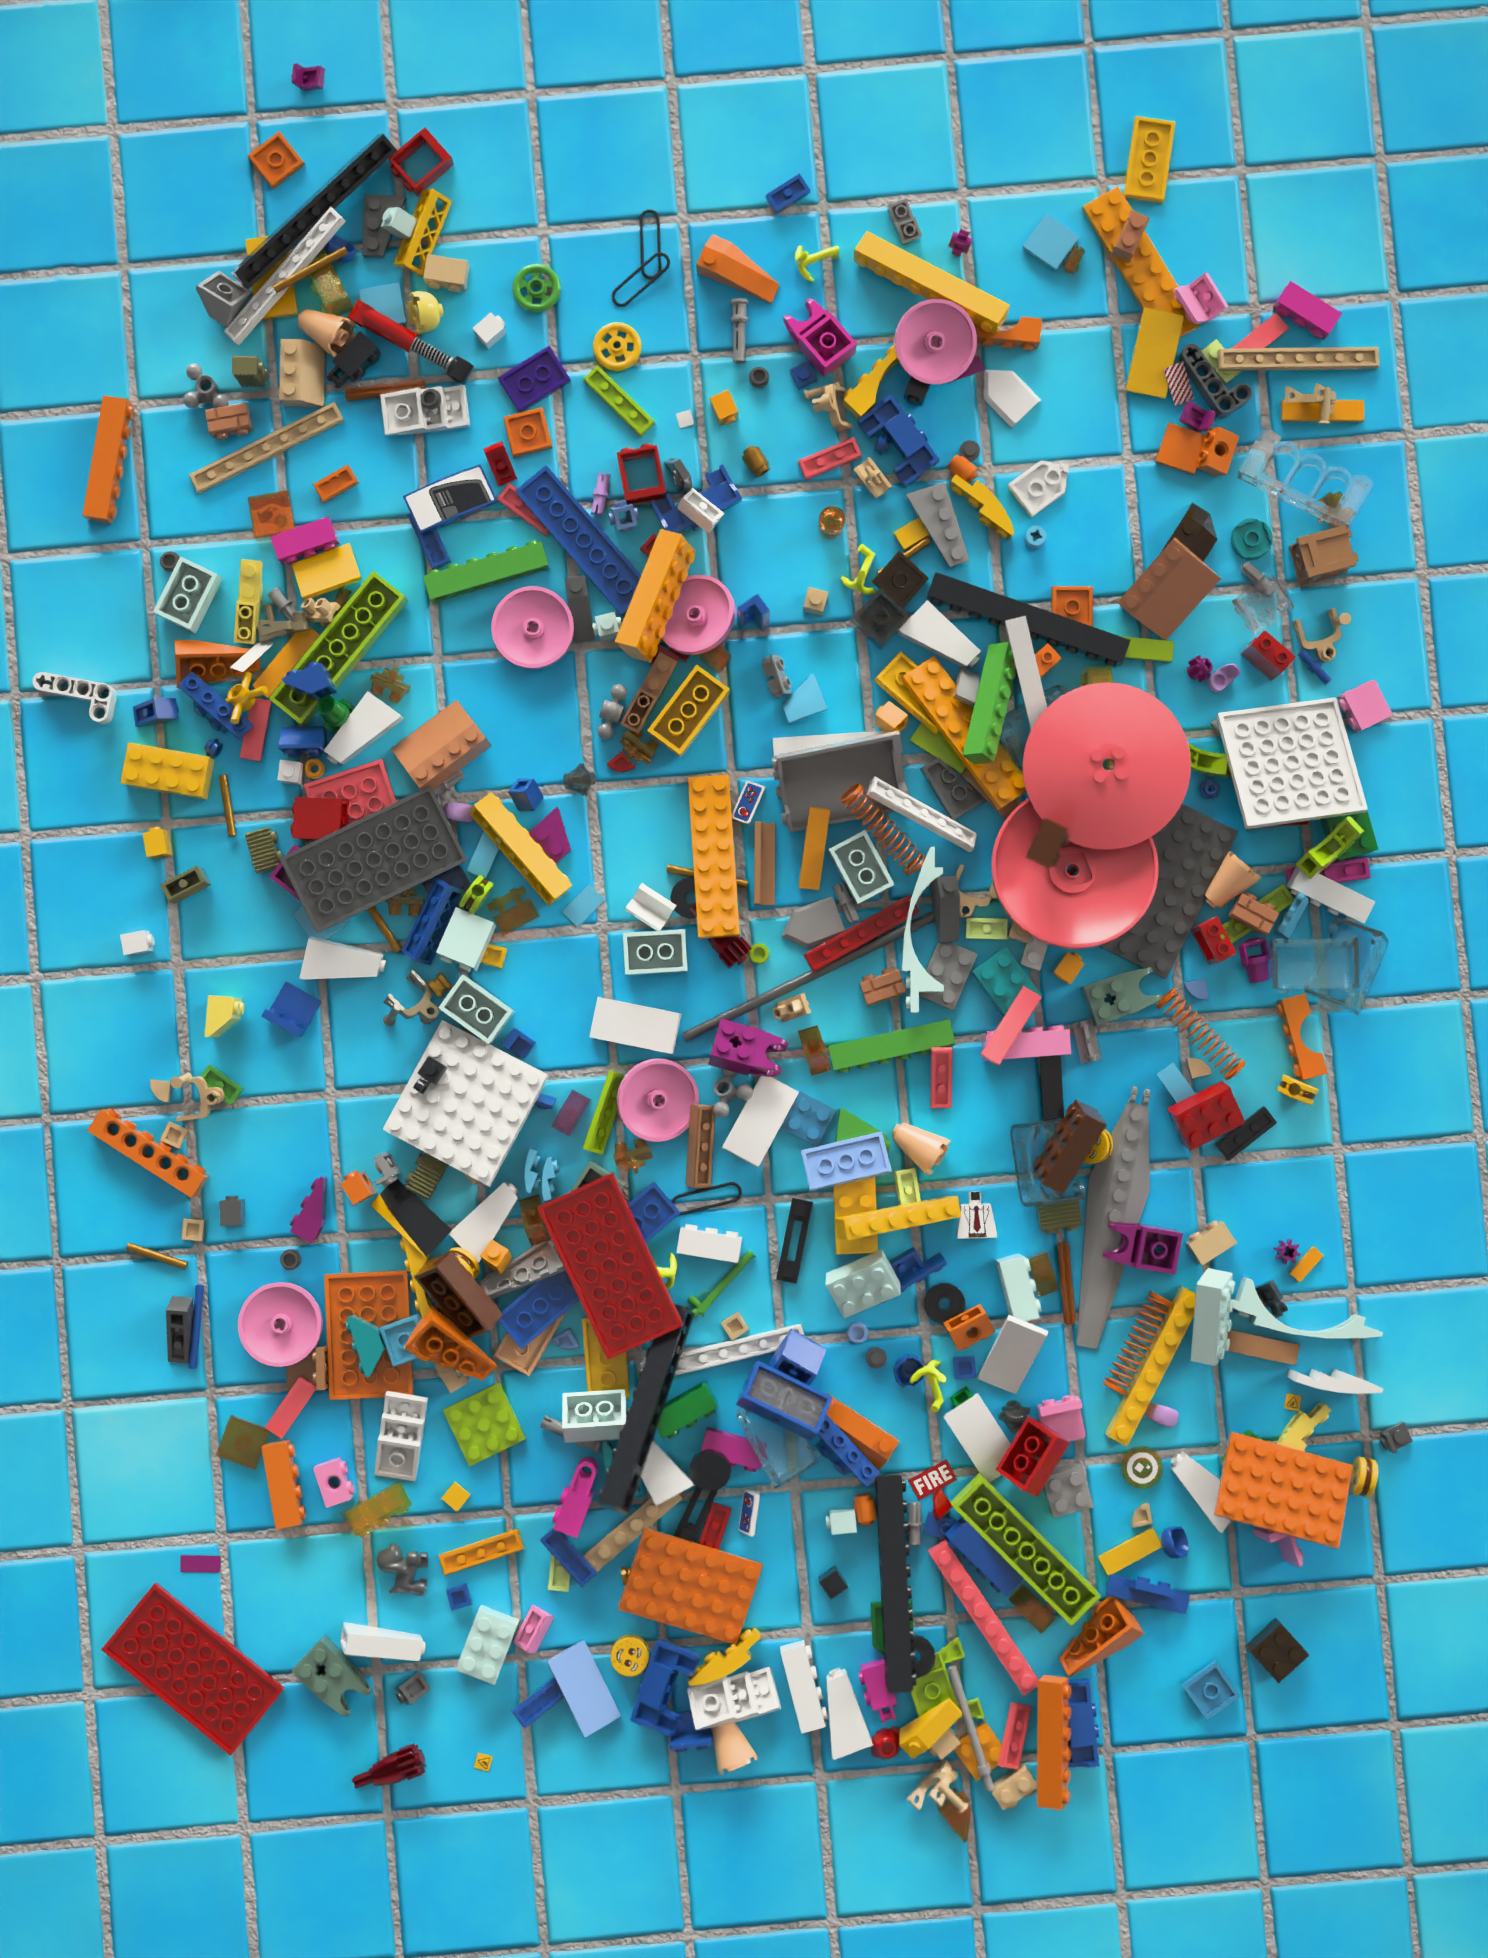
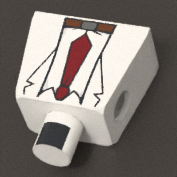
M981 1191L969 1192V1204H960L961 1217L957 1221L956 1238L997 1237L991 1204L981 1203Z

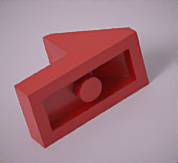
M502 441L483 449L498 486L517 479Z

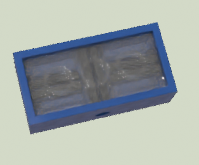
M757 1360L750 1368L736 1405L812 1441L819 1434L833 1397Z

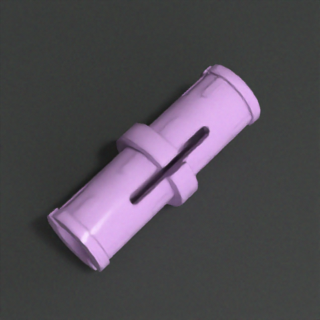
M598 473L596 490H593L594 500L591 514L595 516L597 514L599 516L604 515L605 502L609 497V493H607L609 480L611 478V475L604 473V475L603 473Z

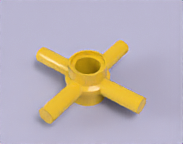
M251 672L244 673L242 683L233 686L228 692V698L225 699L230 705L234 706L230 720L233 724L239 723L242 711L252 708L256 697L268 693L266 686L249 690L252 679Z

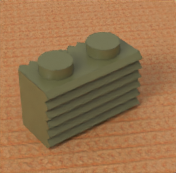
M232 356V374L242 388L244 386L246 388L248 386L265 387V381H268L269 378L268 369H265L264 363L259 360L258 356Z
M270 827L245 833L255 872L260 875L274 871L281 862L279 858L283 857L282 851H278L276 845L279 842L277 832L275 830L272 831Z
M194 866V868L187 870V872H183L179 876L176 875L175 878L172 877V880L169 879L168 882L161 883V888L168 901L176 904L210 886L211 883L205 871L200 867Z
M425 1152L418 1156L415 1162L418 1166L415 1172L411 1171L405 1182L408 1184L406 1189L429 1200L448 1164Z
M1078 1199L1035 1205L1039 1230L1045 1231V1234L1056 1233L1057 1228L1065 1227V1231L1078 1229L1077 1225H1082Z

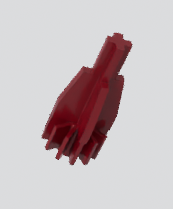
M695 904L690 910L697 917ZM742 936L707 938L714 950L719 954L718 957L729 969L736 963L738 966L741 965L748 958L746 954L752 950L751 946Z
M415 1744L400 1748L399 1751L388 1755L372 1765L369 1771L354 1776L352 1782L357 1789L371 1783L375 1786L419 1777L426 1772L424 1769L426 1767L424 1754L421 1749L418 1750V1745Z

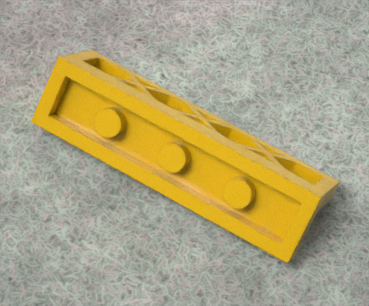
M434 189L422 190L413 213V217L418 219L411 238L403 239L393 265L398 268H407L415 274L423 276L427 254H432L452 203L450 199ZM437 199L444 203L442 211L438 213L435 206ZM434 217L436 226L434 230L430 231L428 221ZM426 236L428 246L427 249L422 250L420 241L422 237ZM419 255L421 261L419 269L412 265L414 256Z

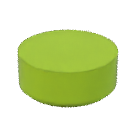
M761 943L752 945V950L749 951L750 960L755 964L766 962L769 957L768 948Z

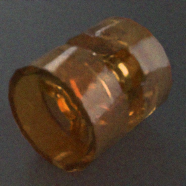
M835 506L823 509L818 522V529L822 536L828 539H835L843 533L846 522L844 512Z

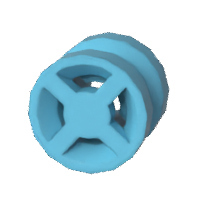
M1035 525L1026 532L1025 544L1030 549H1040L1045 543L1046 531L1042 527Z

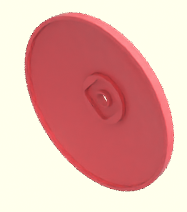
M1095 683L1076 688L1062 695L1039 716L1031 729L1024 749L1022 764L1023 781L1029 801L1042 821L1046 818L1067 828V834L1070 835L1069 842L1096 850L1121 849L1133 846L1152 837L1174 817L1185 798L1189 786L1191 773L1190 751L1186 736L1179 722L1171 711L1157 698L1139 688L1125 684ZM1105 759L1113 761L1114 768L1111 771L1103 768L1102 764Z
M1029 798L1018 805L999 830L991 858V874L994 889L1000 904L1011 920L1033 938L1052 946L1067 949H1086L1101 946L1114 941L1129 931L1148 909L1158 882V857L1152 837L1133 846L1114 850L1090 849L1067 841L1065 847L1060 846L1057 852L1061 855L1056 866L1051 865L1050 868H1046L1025 858L1043 821L1033 809ZM1067 867H1076L1078 871L1077 875H1069L1067 873Z

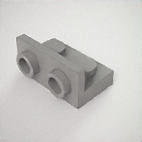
M384 1152L374 1157L376 1169L380 1174H384L382 1178L374 1182L376 1186L380 1184L386 1186L398 1179L397 1175L401 1173V1170L390 1152Z

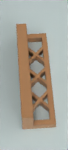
M755 821L754 905L775 906V823H761V821Z

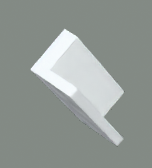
M642 883L633 899L626 906L625 911L656 931H660L669 920L677 905Z

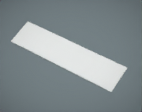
M259 641L230 668L244 672L274 643L270 641L260 643Z

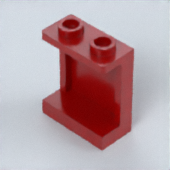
M1266 630L1257 638L1255 637L1241 653L1245 659L1271 681L1280 675L1295 659V656Z
M295 797V801L292 804L293 823L290 828L292 838L298 840H318L347 826L349 801L332 798Z

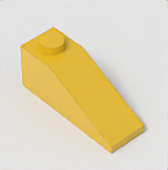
M950 1698L899 1729L900 1747L912 1759L930 1749L959 1719L962 1711Z

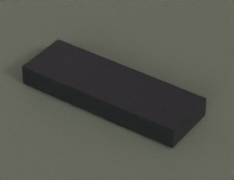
M1061 1056L1039 1057L1043 1119L1063 1118Z
M1262 1106L1245 1120V1124L1232 1130L1217 1142L1215 1146L1227 1161H1230L1274 1126L1277 1121L1265 1106Z

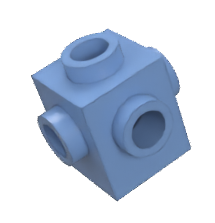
M626 501L614 503L615 507H611V513L608 514L610 525H614V528L621 532L630 531L633 529V526H637L636 520L639 519L637 508ZM620 512H625L626 516L624 519L619 518Z

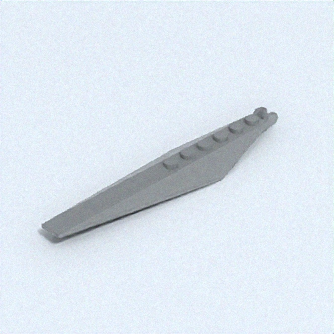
M1135 1086L1131 1088L1129 1101L1126 1103L1111 1133L1113 1140L1111 1155L1105 1161L1096 1163L1088 1177L1076 1345L1097 1349L1125 1266L1123 1263L1102 1256L1103 1251L1116 1250L1122 1244L1121 1234L1118 1231L1109 1229L1108 1223H1139L1150 1191L1149 1113L1147 1106L1150 1090L1145 1089L1141 1104H1136L1135 1100L1138 1090Z

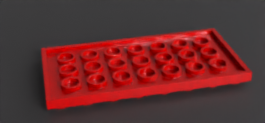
M613 1172L537 1207L607 1360L684 1325Z
M157 1582L150 1588L101 1649L230 1756L285 1689L283 1685Z

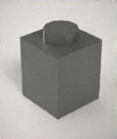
M238 1195L226 1196V1200L219 1201L220 1226L245 1224V1199H238Z

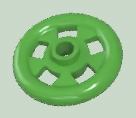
M531 264L522 268L516 274L512 285V292L516 302L523 309L530 312H543L553 307L558 301L561 293V283L557 274L548 266ZM542 273L549 277L547 282L539 278ZM532 274L534 278L527 283L524 278ZM536 286L541 288L538 292L533 291ZM524 288L527 289L528 296L525 297L521 294V289ZM547 288L553 289L551 296L545 295ZM541 298V304H532V299Z

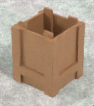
M1346 525L1298 537L1296 542L1288 547L1299 586L1346 574L1349 568L1357 565L1356 561H1359L1357 553H1353L1349 540L1352 534Z

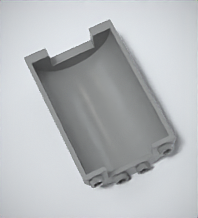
M899 731L777 754L775 758H771L774 780L779 782V786H776L778 799L782 798L785 812L781 814L784 826L788 825L789 833L806 829L809 806L829 808L828 825L855 820L860 812L871 805L872 800L866 801L857 812L851 814L852 809L865 800L867 794L861 795L849 808H846L847 803L842 804L840 799L850 787L857 783L863 786V792H868L870 781L874 776L909 795L904 780L901 759L903 751ZM874 800L873 804H879V810H884L885 813L895 812ZM878 806L871 807L862 818L868 817L875 812ZM880 811L876 815L883 814V812Z

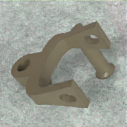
M274 603L263 605L267 620H259L260 626H257L260 643L279 636H287L292 633L310 630L309 622L306 621L305 611L293 612L294 622L275 621Z
M412 969L406 979L424 991L423 998L414 1007L405 1009L389 994L383 1002L392 1008L389 1014L383 1018L384 1023L388 1026L394 1025L398 1013L405 1019H411L418 1014L423 1024H430L439 1014L437 1006L430 1001L433 996L432 988Z

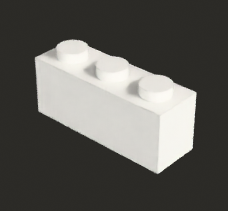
M685 1224V1227L680 1228L676 1253L738 1263L742 1237L738 1236V1232L726 1231V1234H721L715 1228L706 1227V1230L703 1231L697 1230L698 1226Z

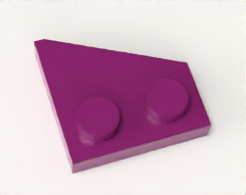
M556 807L529 834L557 864L571 851L560 810Z

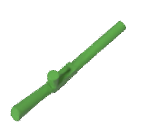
M750 1250L746 1252L710 1293L705 1291L700 1294V1296L703 1293L709 1294L702 1302L693 1294L688 1298L687 1301L695 1307L691 1310L695 1314L694 1318L700 1314L704 1317V1312L750 1260L753 1257L756 1258Z

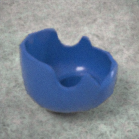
M334 235L325 245V252L329 255L345 246L348 254L334 261L345 264L352 261L356 248L346 240Z
M915 1355L902 1356L896 1361L893 1369L895 1381L902 1387L906 1385L915 1386L923 1379L924 1375L913 1383L909 1382L910 1378L918 1369L924 1367V1362Z
M1176 1526L1164 1529L1160 1540L1164 1553L1174 1559L1186 1557L1189 1549L1184 1529Z

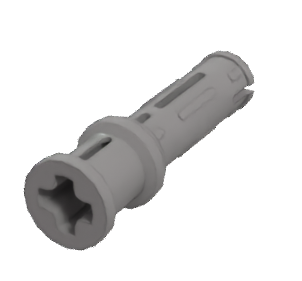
M736 298L730 301L732 305L730 322L733 324V362L742 364L746 362L745 325L749 321L747 317L749 301L743 298Z
M545 1415L540 1428L564 1437L563 1422ZM603 1440L576 1442V1445L589 1448L597 1454Z

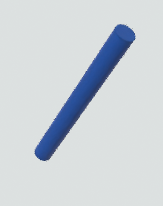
M196 1285L189 1369H197L204 1285Z

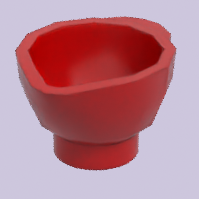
M899 1727L882 1728L876 1731L872 1737V1756L879 1759H891L897 1756L901 1750L899 1745Z

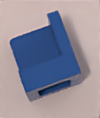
M518 779L508 791L519 811H534L544 798L534 779Z
M513 1028L502 1045L520 1057L526 1058L536 1042L518 1029Z

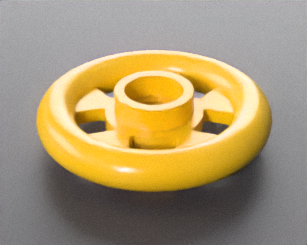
M624 323L605 325L597 332L593 341V353L596 360L603 367L612 371H622L634 365L640 356L642 348L638 333L631 326ZM619 331L627 334L625 339L617 336ZM607 334L612 336V338L609 339L608 343L603 341V338ZM615 343H619L621 346L620 348L615 349L613 345ZM627 343H633V352L627 351ZM605 349H607L610 354V356L607 358H605L602 354V351ZM624 355L625 361L616 363L615 357Z

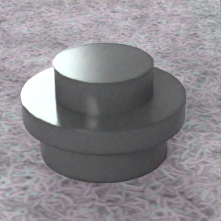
M762 367L752 369L749 374L751 385L756 388L766 386L769 382L768 371Z
M427 389L422 393L421 403L426 409L434 410L441 404V395L435 389Z
M972 440L963 442L959 450L960 456L965 457L968 461L977 459L980 454L979 445Z
M173 551L165 552L160 558L161 567L167 572H173L180 556Z
M294 1249L285 1250L280 1256V1263L287 1270L296 1269L301 1263V1255Z
M873 1347L866 1353V1362L870 1367L880 1368L886 1363V1353L881 1348Z

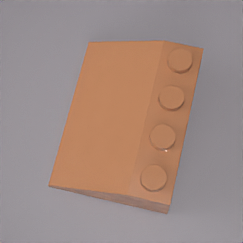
M1175 537L1117 603L1163 640H1167L1222 578Z
M456 699L391 750L421 790L429 786L434 790L492 745Z

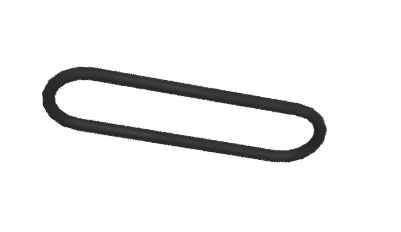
M651 209L643 211L639 219L641 265L644 264L642 219L646 213H653L657 218L658 253L661 252L660 218L658 213ZM661 255L658 256L657 274L661 272ZM644 268L641 270L643 276L647 279H653L656 276H648Z
M661 252L650 257L615 288L612 293L614 304L623 307L633 301L669 268V257ZM661 255L666 258V267L627 302L621 304L615 300V293L655 257Z
M728 1182L679 1194L673 1198L672 1203L674 1204L676 1199L729 1185H734L739 1190L738 1196L733 1200L684 1211L679 1214L684 1215L736 1202L742 1195V1189L737 1183Z

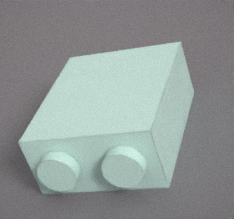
M456 907L436 951L440 957L439 960L450 965L452 962L457 963L460 969L470 972L471 969L477 971L496 925L494 922Z

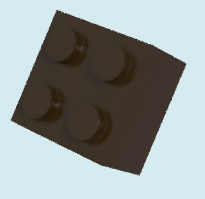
M1276 1618L1245 1645L1278 1683L1309 1656L1306 1650Z

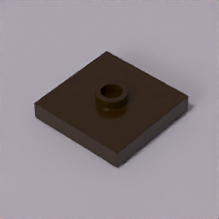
M898 551L871 582L895 605L903 609L929 578L901 551Z

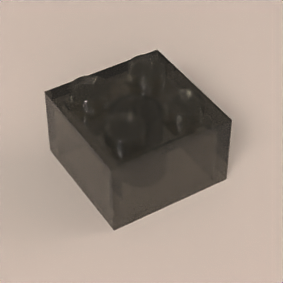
M880 588L852 617L851 623L882 650L911 616Z

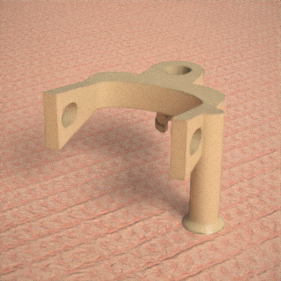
M835 382L812 390L805 389L807 401L821 396V398L812 400V404H816L813 405L815 412L827 411L831 423L837 432L853 428L851 423L841 420L836 402V395L845 393L846 388L840 387V384Z
M1319 383L1315 384L1314 394H1302L1287 386L1284 403L1321 404V417L1318 424L1328 425L1330 424L1329 415H1333V405L1336 404V392Z
M1335 608L1327 610L1334 632L1326 639L1312 642L1305 639L1301 620L1293 621L1292 623L1301 648L1304 650L1315 649L1316 656L1321 662L1331 661L1336 655V650L1332 643L1339 640L1342 636L1340 625H1348L1351 622L1350 614L1342 613L1340 617H1337Z
M959 864L955 874L957 882L964 868V865ZM993 881L987 897L983 899L973 898L959 891L960 917L968 918L972 915L975 905L985 907L989 905L992 897L998 898ZM964 906L968 907V912L966 914L962 913V908Z
M190 1073L180 1077H173L170 1084L175 1089H179L185 1083H195L201 1100L199 1114L180 1115L176 1117V1122L207 1117L210 1114V1105L219 1104L224 1100L225 1093L220 1087L208 1088L203 1077H192Z
M946 1759L939 1761L932 1773L925 1776L906 1799L919 1811L927 1789L937 1784L928 1796L939 1806L943 1805L945 1797L959 1809V1813L965 1811L968 1803H964L948 1788L949 1784L955 1781L958 1773L952 1769V1765ZM937 1792L940 1794L938 1799L936 1797ZM915 1796L918 1798L917 1803L914 1802Z

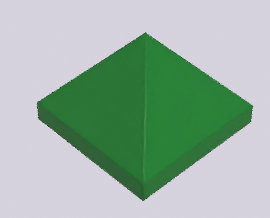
M966 1386L951 1396L950 1399L955 1407L973 1397V1395Z

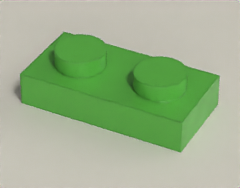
M211 1064L208 1065L201 1075L205 1079L208 1088L220 1087L225 1093L223 1101L229 1105H233L244 1090L243 1087Z

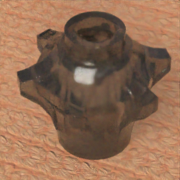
M580 763L576 769L565 773L563 777L565 788L577 791L582 796H587L588 790L596 781L595 774L587 770L584 763Z
M1011 1400L1006 1403V1406L1002 1407V1412L997 1415L999 1420L1007 1425L1011 1433H1018L1027 1415L1030 1413V1408L1021 1406V1403H1018L1016 1400Z

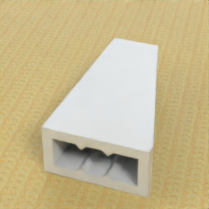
M928 600L898 631L901 637L959 667H973L980 660L978 655L981 650Z
M367 691L349 715L348 720L341 726L324 749V752L328 754L326 758L335 765L338 762L345 765L399 724L403 717Z
M312 936L308 938L299 979L377 977L380 972H384L386 960H383L384 954Z
M507 1182L501 1184L449 1233L462 1249L475 1257L478 1263L482 1260L480 1255L491 1240L495 1239L519 1199L517 1194L519 1190L511 1182L509 1184Z
M653 1440L641 1478L655 1505L659 1506L692 1488L695 1484Z
M1183 1451L1180 1454L1177 1453L1171 1460L1172 1465L1170 1469L1211 1524L1222 1533L1231 1520L1214 1515L1220 1479Z
M343 1622L340 1645L345 1655L420 1661L421 1655H424L425 1642H423L420 1634Z
M846 1668L831 1670L829 1675H826L831 1752L833 1760L870 1747L873 1743Z

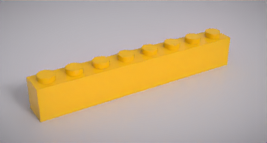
M866 231L854 250V261L859 266L866 267L874 271L878 276H884L894 284L903 286L913 294L920 295L927 300L944 299L956 303L967 312L974 324L980 326L986 332L996 335L1008 316L1009 304Z
M1179 1287L1172 1301V1307H1169L1167 1310L1168 1314H1165L1163 1318L1165 1321L1160 1324L1161 1329L1157 1330V1336H1154L1153 1343L1148 1347L1150 1350L1145 1353L1146 1358L1142 1359V1365H1139L1138 1372L1135 1373L1134 1380L1130 1383L1131 1387L1127 1388V1394L1123 1396L1105 1431L1108 1437L1128 1446L1194 1317L1196 1293L1185 1287Z

